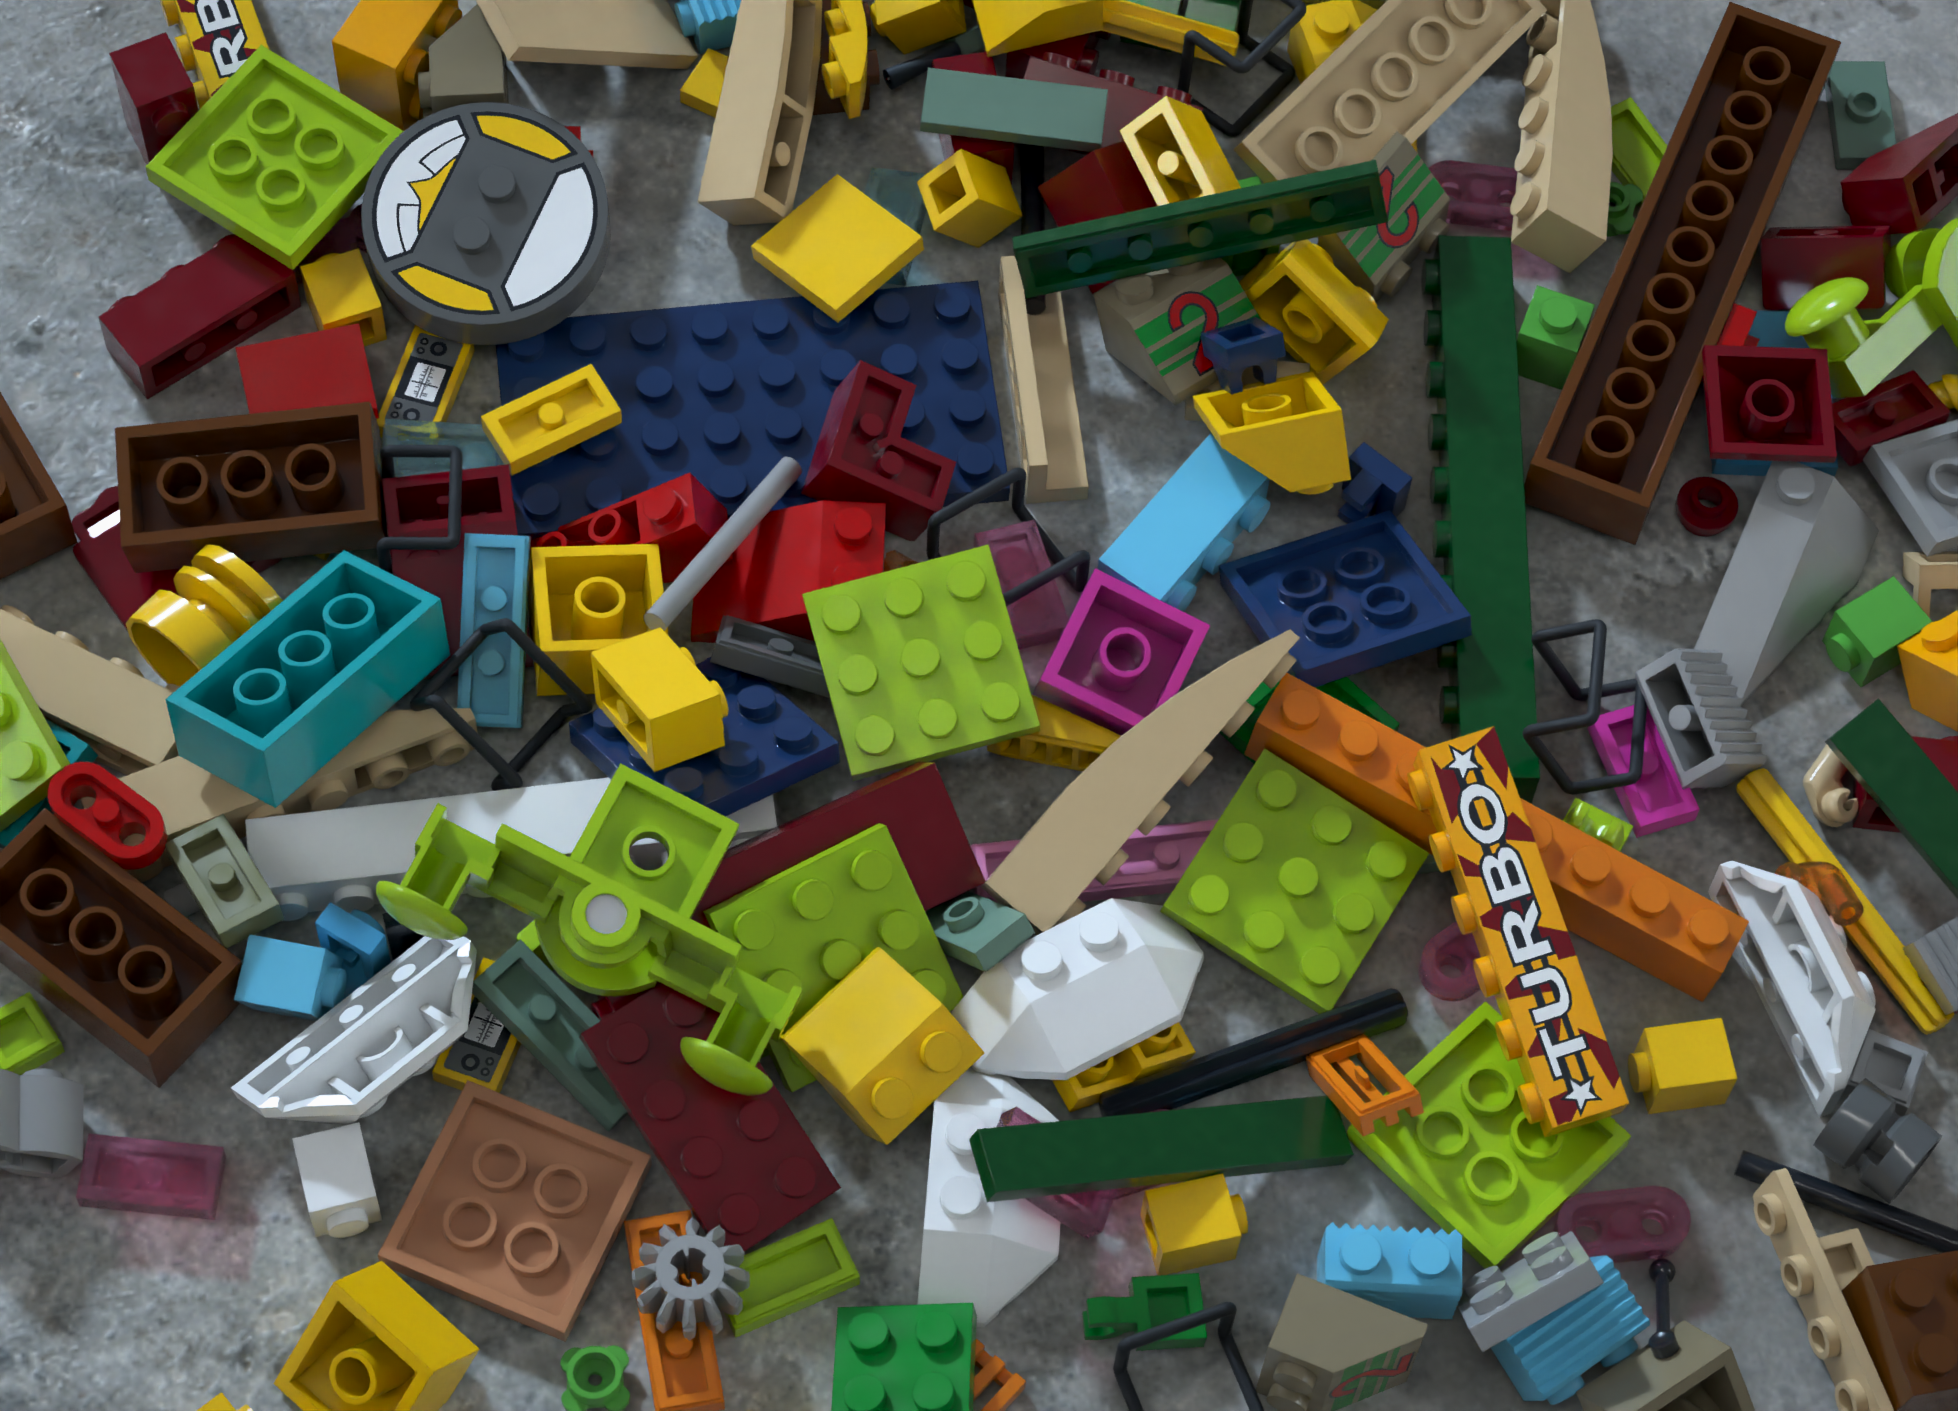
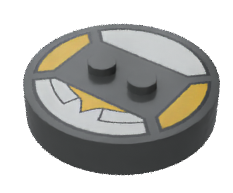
M496 102L457 105L433 113L414 123L402 132L380 156L367 181L361 211L363 236L369 262L380 289L391 304L412 323L436 336L455 342L474 345L506 344L531 338L551 329L570 316L593 291L602 275L610 249L611 227L608 198L604 180L594 158L585 145L563 125L544 114L518 105Z

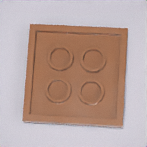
M467 1080L378 1253V1259L394 1271L566 1342L652 1166L651 1155Z

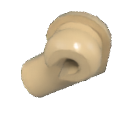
M1827 744L1805 774L1803 787L1815 818L1824 825L1839 827L1855 818L1859 803L1857 798H1848L1851 792L1849 789L1844 788L1841 782L1848 769Z

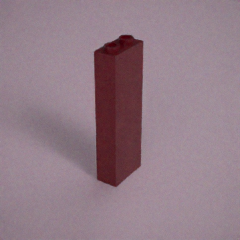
M917 762L729 848L691 919L711 929L703 911L878 823L887 826L925 911L982 885L986 881L935 762ZM650 989L624 996L597 995L599 1000L591 1003L592 1012L601 1021Z

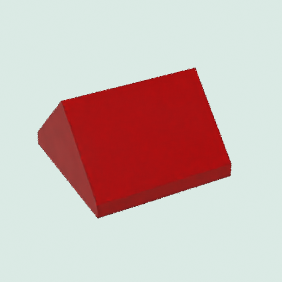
M359 323L235 347L249 414L370 402L375 418H379Z

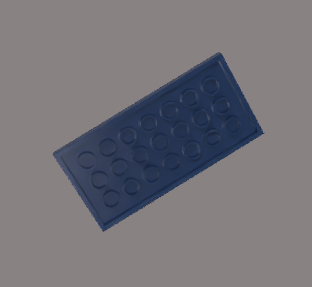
M978 280L877 289L839 323L803 296L567 317L551 329L531 338L496 345L501 406L592 364L620 407L622 414L621 424L513 476L510 474L518 536H530L531 540L542 537L547 533L558 531V528L562 525L689 472L727 509L729 519L783 457H790L796 460L801 466L802 474L770 511L817 502V500L801 494L834 391L860 360L917 385L900 437L956 462L943 507L950 505L1007 472ZM1010 485L977 504L1009 501Z

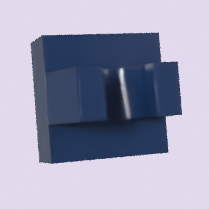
M1253 317L1201 333L1204 357L1212 361L1220 386L1228 393L1233 395L1243 392L1242 373L1247 367L1253 366L1254 378L1265 385L1276 382L1277 358L1286 356L1284 338L1281 331L1259 318Z
M1363 442L1348 457L1351 480L1343 481L1342 484L1343 492L1341 498L1346 503L1338 510L1337 517L1347 524L1388 510L1397 517L1405 509L1412 481L1411 476Z

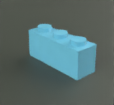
M1210 433L1099 558L1097 569L1184 612L1196 594V583L1207 571L1212 575L1216 574L1219 571V565L1226 563L1234 548L1232 542L1244 529L1249 533L1253 532L1266 516L1271 502L1266 499L1270 479L1223 449L1213 434Z

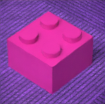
M1095 568L1032 695L1122 736L1178 693L1210 625Z

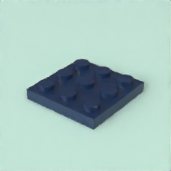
M1390 510L1219 565L1221 586L1261 643L1288 630H1292L1300 637L1288 651L1297 660L1287 673L1313 687H1319L1326 683L1371 668L1380 667L1386 663L1431 648H1437L1472 635L1471 615Z
M711 657L696 664V667L709 681L715 680L721 686L727 700L728 716L723 718L725 746L654 772L600 708L569 722L571 743L611 780L621 763L725 817L840 763L839 742L766 679L711 663Z

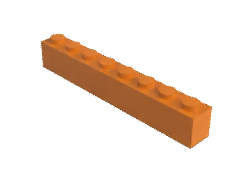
M1286 673L1259 716L1244 755L1257 761L1264 748L1433 855L1429 835L1437 833L1429 809L1418 810L1412 797L1407 777L1408 773L1415 771L1413 764L1418 750L1426 747ZM1520 798L1566 928L1703 1002L1724 972L1749 921Z

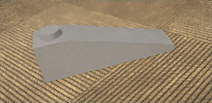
M1771 462L1694 648L1695 650H1716L1723 653L1721 662L1728 664L1726 673L1733 676L1731 685L1738 687L1735 696L1743 698L1740 707L1780 667L1785 657L1795 646L1818 627L1824 616L1833 606L1856 587L1879 532L1878 528L1834 476L1799 462Z

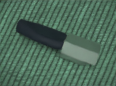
M979 24L966 30V32L944 40L945 44L884 69L883 77L888 87L893 90L928 71V68H932L933 59L986 52Z

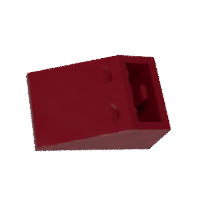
M509 464L462 470L461 538L457 547L450 550H390L393 575L441 598L450 656L422 680L431 679L460 648L465 533L518 535ZM450 471L382 479L388 537H448ZM527 615V636L530 638L528 615ZM526 653L525 668L534 667L533 659ZM459 668L450 677L459 676Z

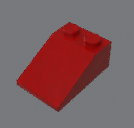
M822 500L769 511L732 553L733 560L723 563L693 598L691 642L715 643L723 615H729L814 641L802 594L883 573L886 503Z

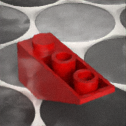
M689 472L562 525L558 528V531L550 532L542 537L531 540L530 553L531 547L658 544L663 583L674 582L726 523L728 513L727 509ZM733 554L724 563L733 560Z

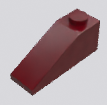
M1958 113L1868 157L1840 182L1842 204L1845 212L1850 216L1852 226L1891 225V234H1905L1923 229L1958 196Z

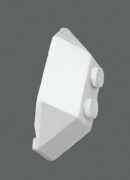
M1735 861L1720 864L1708 894L1713 902L1749 921L1736 946V950L1819 1118L1831 1114L1846 1088L1876 1010L1873 987L1863 972L1856 971L1846 952L1847 941L1840 922L1835 916H1828L1816 894L1798 881Z
M1110 898L1025 941L989 971H984L951 1014L985 1052L971 1066L976 1073L993 1076L997 1073L1025 1079L1068 1080L1180 1022L1191 996L1197 973L1200 972L1203 964L1204 952L1185 927L1160 912L1163 906Z
M424 936L232 1086V1091L238 1099L265 1118L349 1125L355 1123L360 1118L375 1113L385 1104L388 1095L412 1076L420 1075L436 1064L439 1055L453 1045L468 1030L477 954L476 948L471 940L464 936L456 940H438Z
M969 1068L934 1100L918 1304L973 1303L977 1314L976 1327L983 1328L999 1314L1002 1308L1020 1295L1056 1262L1059 1253L1062 1195L987 1202L969 1139L977 1129L1059 1121L1010 1076L997 1073L994 1076L976 1073L972 1068Z

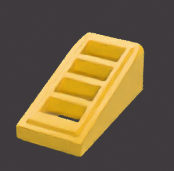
M1032 695L1040 723V731L987 745V751L1005 757L1084 771L1121 735Z

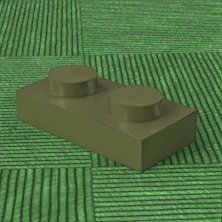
M224 814L166 842L165 847L169 859L219 942L226 949L247 939L249 934L254 935L285 919L279 902Z

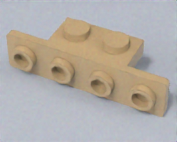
M1786 1168L1772 1171L1753 1194L1755 1218L1761 1231L1769 1236L1781 1262V1277L1786 1290L1791 1296L1796 1297L1808 1324L1807 1332L1811 1348L1816 1356L1824 1361L1834 1383L1835 1400L1838 1410L1894 1411L1842 1294V1290L1867 1266L1875 1265L1859 1229L1854 1228L1818 1238L1789 1171Z

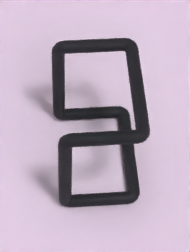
M1241 0L1236 33L1239 34V43L1251 51L1242 62L1197 31L1190 30L1185 34L1178 90L1189 93L1195 45L1237 73L1249 72L1261 59L1283 73L1233 125L1192 97L1190 104L1202 107V113L1207 122L1228 136L1239 135L1294 79V67L1270 50L1304 17L1306 5L1303 1L1280 0L1292 8L1293 11L1259 43L1248 35L1253 0Z
M387 445L381 449L380 459L383 479L395 477L393 457L450 458L448 537L381 538L377 543L379 568L393 574L390 550H450L459 544L461 538L463 456L458 447L453 445Z
M1017 467L937 511L928 520L926 553L928 559L931 560L942 557L939 553L940 525L943 522L1013 483L1012 509L1054 565L1004 593L1003 597L1006 607L1061 575L1077 592H1083L1088 582L1089 552L1080 550L1065 558L1025 507L1026 472L1023 468Z
M507 618L481 625L410 701V708L413 711L434 708L499 773L491 783L493 791L521 788L523 781L517 772L569 716L588 713L593 708L592 702L587 695L512 620ZM504 631L575 702L560 707L509 763L443 698L434 695L489 635Z
M1599 619L1538 630L1531 638L1532 644L1569 695L1575 700H1588L1587 714L1526 726L1522 733L1525 741L1565 793L1571 795L1632 785L1641 778L1647 704L1636 678L1603 684L1607 626ZM1594 632L1589 687L1580 688L1547 641ZM1635 691L1629 772L1572 782L1538 736L1592 726L1599 719L1602 697Z
M1224 1302L1133 1334L1118 1343L1113 1370L1129 1411H1144L1127 1371L1130 1351L1220 1319L1218 1326L1220 1342L1249 1410L1264 1411L1231 1333L1237 1311L1234 1303Z

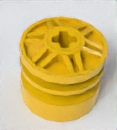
M206 544L192 559V567L183 566L176 573L173 580L178 595L171 591L158 590L126 622L129 637L139 653L167 684L181 687L283 601L276 591L253 568L235 554L216 545Z

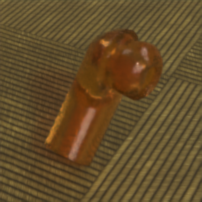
M1786 862L1781 864L1774 873L1796 880L1816 894L1834 922L1838 925H1851L1857 922L1863 914L1864 907L1842 871L1831 863L1803 862L1796 864Z

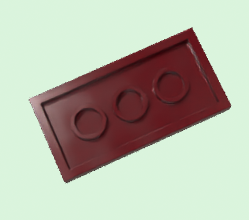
M659 983L582 1032L579 1038L706 1235L711 1229L720 1225L725 1230L724 1246L739 1244L745 1252L838 1191L841 1187L774 1083L773 1087L764 1094L742 1095L715 1086L689 1066L681 1052V1039L683 1037H693L706 1041L721 1013L663 983ZM758 1062L756 1067L768 1076L761 1063Z

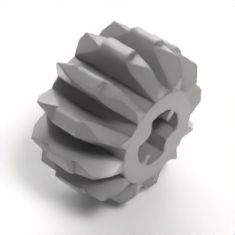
M693 1218L686 1223V1235L679 1237L672 1228L664 1224L659 1230L661 1246L643 1243L639 1249V1256L644 1266H640L632 1271L633 1287L643 1291L637 1298L640 1312L643 1314L658 1312L656 1327L662 1333L671 1329L677 1321L682 1322L684 1338H687L689 1341L696 1335V1323L703 1321L709 1330L718 1334L723 1329L721 1312L739 1315L743 1309V1300L738 1295V1292L744 1291L750 1286L749 1272L739 1267L744 1261L742 1247L739 1244L724 1246L725 1230L720 1225L711 1229L705 1237L699 1236V1225ZM690 1272H698L703 1274V1283L697 1285L696 1280L692 1279V1287H686L679 1284V1275L684 1273L689 1280Z

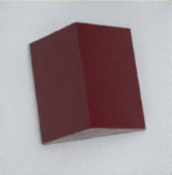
M1124 140L1092 151L1038 186V190L1057 227L1157 206ZM1118 279L1088 285L1087 287L1091 294L1094 295Z

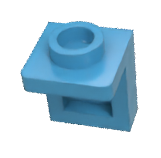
M330 902L316 920L315 926L320 947L331 951L343 959L341 969H345L347 975L343 1000L391 963L385 930L367 913L357 909H353L351 913H348Z

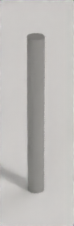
M783 457L645 613L644 621L651 630L661 627L665 631L798 479L802 474V469L796 460L790 457Z

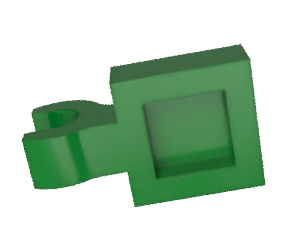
M1199 1273L1132 1277L1128 1286L1130 1297L1102 1296L1088 1298L1086 1300L1087 1311L1082 1312L1085 1340H1104L1128 1332L1136 1334L1204 1310ZM1206 1324L1136 1348V1351L1204 1347L1207 1340Z

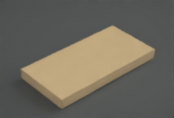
M476 0L508 61L688 69L698 57L689 38L684 37L678 19L667 0Z

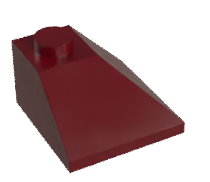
M1704 345L1702 361L1710 459L1835 462L1837 451L1827 349Z

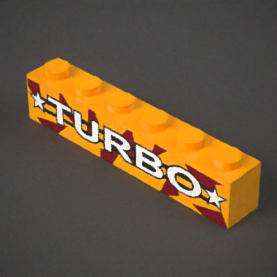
M1495 727L1486 728L1418 750L1413 764L1415 771L1407 774L1411 794L1419 811L1425 809L1430 811L1437 833L1429 835L1431 850L1440 872L1443 873L1450 870L1459 895L1451 897L1453 912L1462 934L1473 933L1481 956L1473 960L1475 975L1485 998L1495 995L1503 1018L1502 1021L1495 1023L1497 1037L1505 1058L1508 1061L1517 1058L1525 1084L1519 1085L1517 1089L1520 1103L1530 1124L1539 1122L1544 1137H1548L1620 1114L1628 1106L1629 1101Z

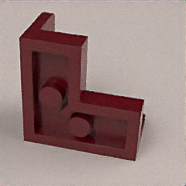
M860 360L834 391L801 494L817 501L886 503L885 531L905 540L915 541L928 528L929 518L942 509L956 465L955 461L900 437L917 385Z

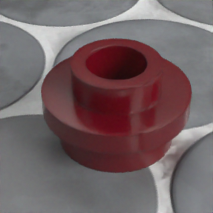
M1705 476L1696 477L1686 482L1679 490L1675 503L1677 515L1684 528L1690 533L1701 537L1714 536L1728 529L1733 524L1739 507L1737 496L1729 485L1717 478ZM1699 500H1708L1717 507H1706Z

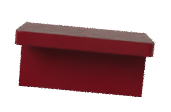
M1891 225L1770 227L1761 238L1763 307L1767 310H1791L1802 296L1815 287L1834 279L1853 277L1863 280L1869 287L1867 295L1855 308H1882L1886 302L1885 258L1891 250Z

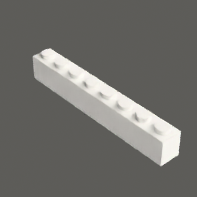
M608 777L246 819L248 854L280 904L285 918L282 921L300 919L306 916L308 912L324 911L330 902L348 913H351L353 909L366 911L372 908L374 904H380L376 895L378 881L401 884L415 858V843L437 803L447 807L448 821L495 844L496 833L503 823L570 857L611 779ZM773 794L726 816L740 824L738 832L729 848L777 827ZM651 838L638 840L629 850L632 862L643 870H656L663 866L668 859V853L664 845ZM466 884L461 893H468L470 896L478 898L492 897Z

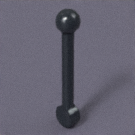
M1658 1258L1651 1263L1648 1270L1650 1278L1656 1283V1333L1649 1338L1648 1343L1653 1356L1664 1359L1673 1356L1679 1349L1675 1334L1670 1331L1669 1282L1673 1280L1676 1271L1670 1260Z

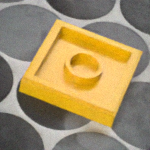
M836 174L751 245L754 260L839 323L924 250L921 235L840 175Z

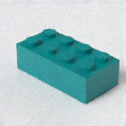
M343 550L165 699L179 756L276 808L450 656L441 598Z

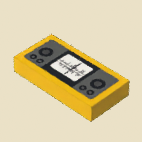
M415 325L379 412V418L376 419L380 429V437L408 445H438L475 352L474 344L451 341L436 336Z
M483 957L474 980L495 961ZM472 994L468 1030L453 1045L439 1055L432 1071L433 1079L436 1082L459 1090H463L467 1080L500 1093L521 1043Z

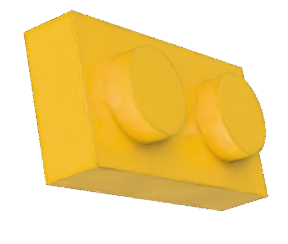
M590 364L482 415L481 422L483 431L505 465L509 464L510 474L513 476L621 424L622 414L620 407L593 365Z

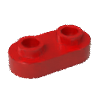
M76 762L63 767V770L53 776L48 787V801L53 814L123 869L136 870L145 868L157 861L163 854L168 836L160 811L106 769L91 762ZM92 797L96 799L89 808L78 809L74 807L75 803L81 798ZM132 834H142L145 836L144 840L138 845L128 846L123 844L124 840Z

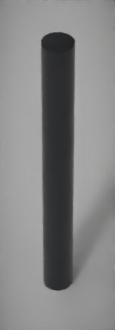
M1020 143L1021 212L1023 215L1021 217V235L1045 230V202L1038 190V186L1045 183L1044 146ZM1046 294L1026 298L1025 295L1027 314L1037 315L1045 311Z
M1743 1150L1734 1172L1736 1176L1761 1185L1772 1171L1786 1168L1800 1199L1941 1253L1958 1250V1230L1751 1152Z

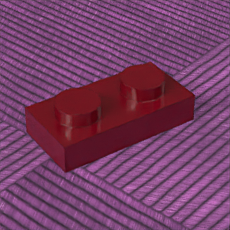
M1911 370L1876 385L1866 396L1847 397L1832 403L1836 451L1852 467L1864 462L1863 458L1872 445L1944 424L1951 411L1914 370Z

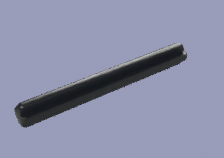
M1390 988L1108 1090L1099 1097L1101 1115L1107 1117L1169 1111L1306 1061V1056H1309V1054L1353 1037L1366 1034L1369 1038L1404 1025L1407 1021L1408 1009L1406 1003L1397 989Z

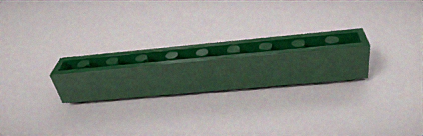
M1439 235L1433 259L1423 260L1421 276L1422 294L1432 295L1433 310H1426L1424 345L1434 346L1435 361H1428L1426 396L1427 398H1436L1437 414H1430L1428 424L1429 450L1439 451V467H1432L1430 499L1432 504H1441L1442 520H1435L1432 548L1434 558H1443L1444 575L1440 576L1471 615L1472 628L1471 636L1437 647L1438 667L1448 668L1449 686H1442L1440 692L1441 724H1451V740L1494 726L1519 797L1532 803L1540 780L1539 758L1522 735L1526 726L1537 723L1533 644L1531 640L1532 620L1511 237Z

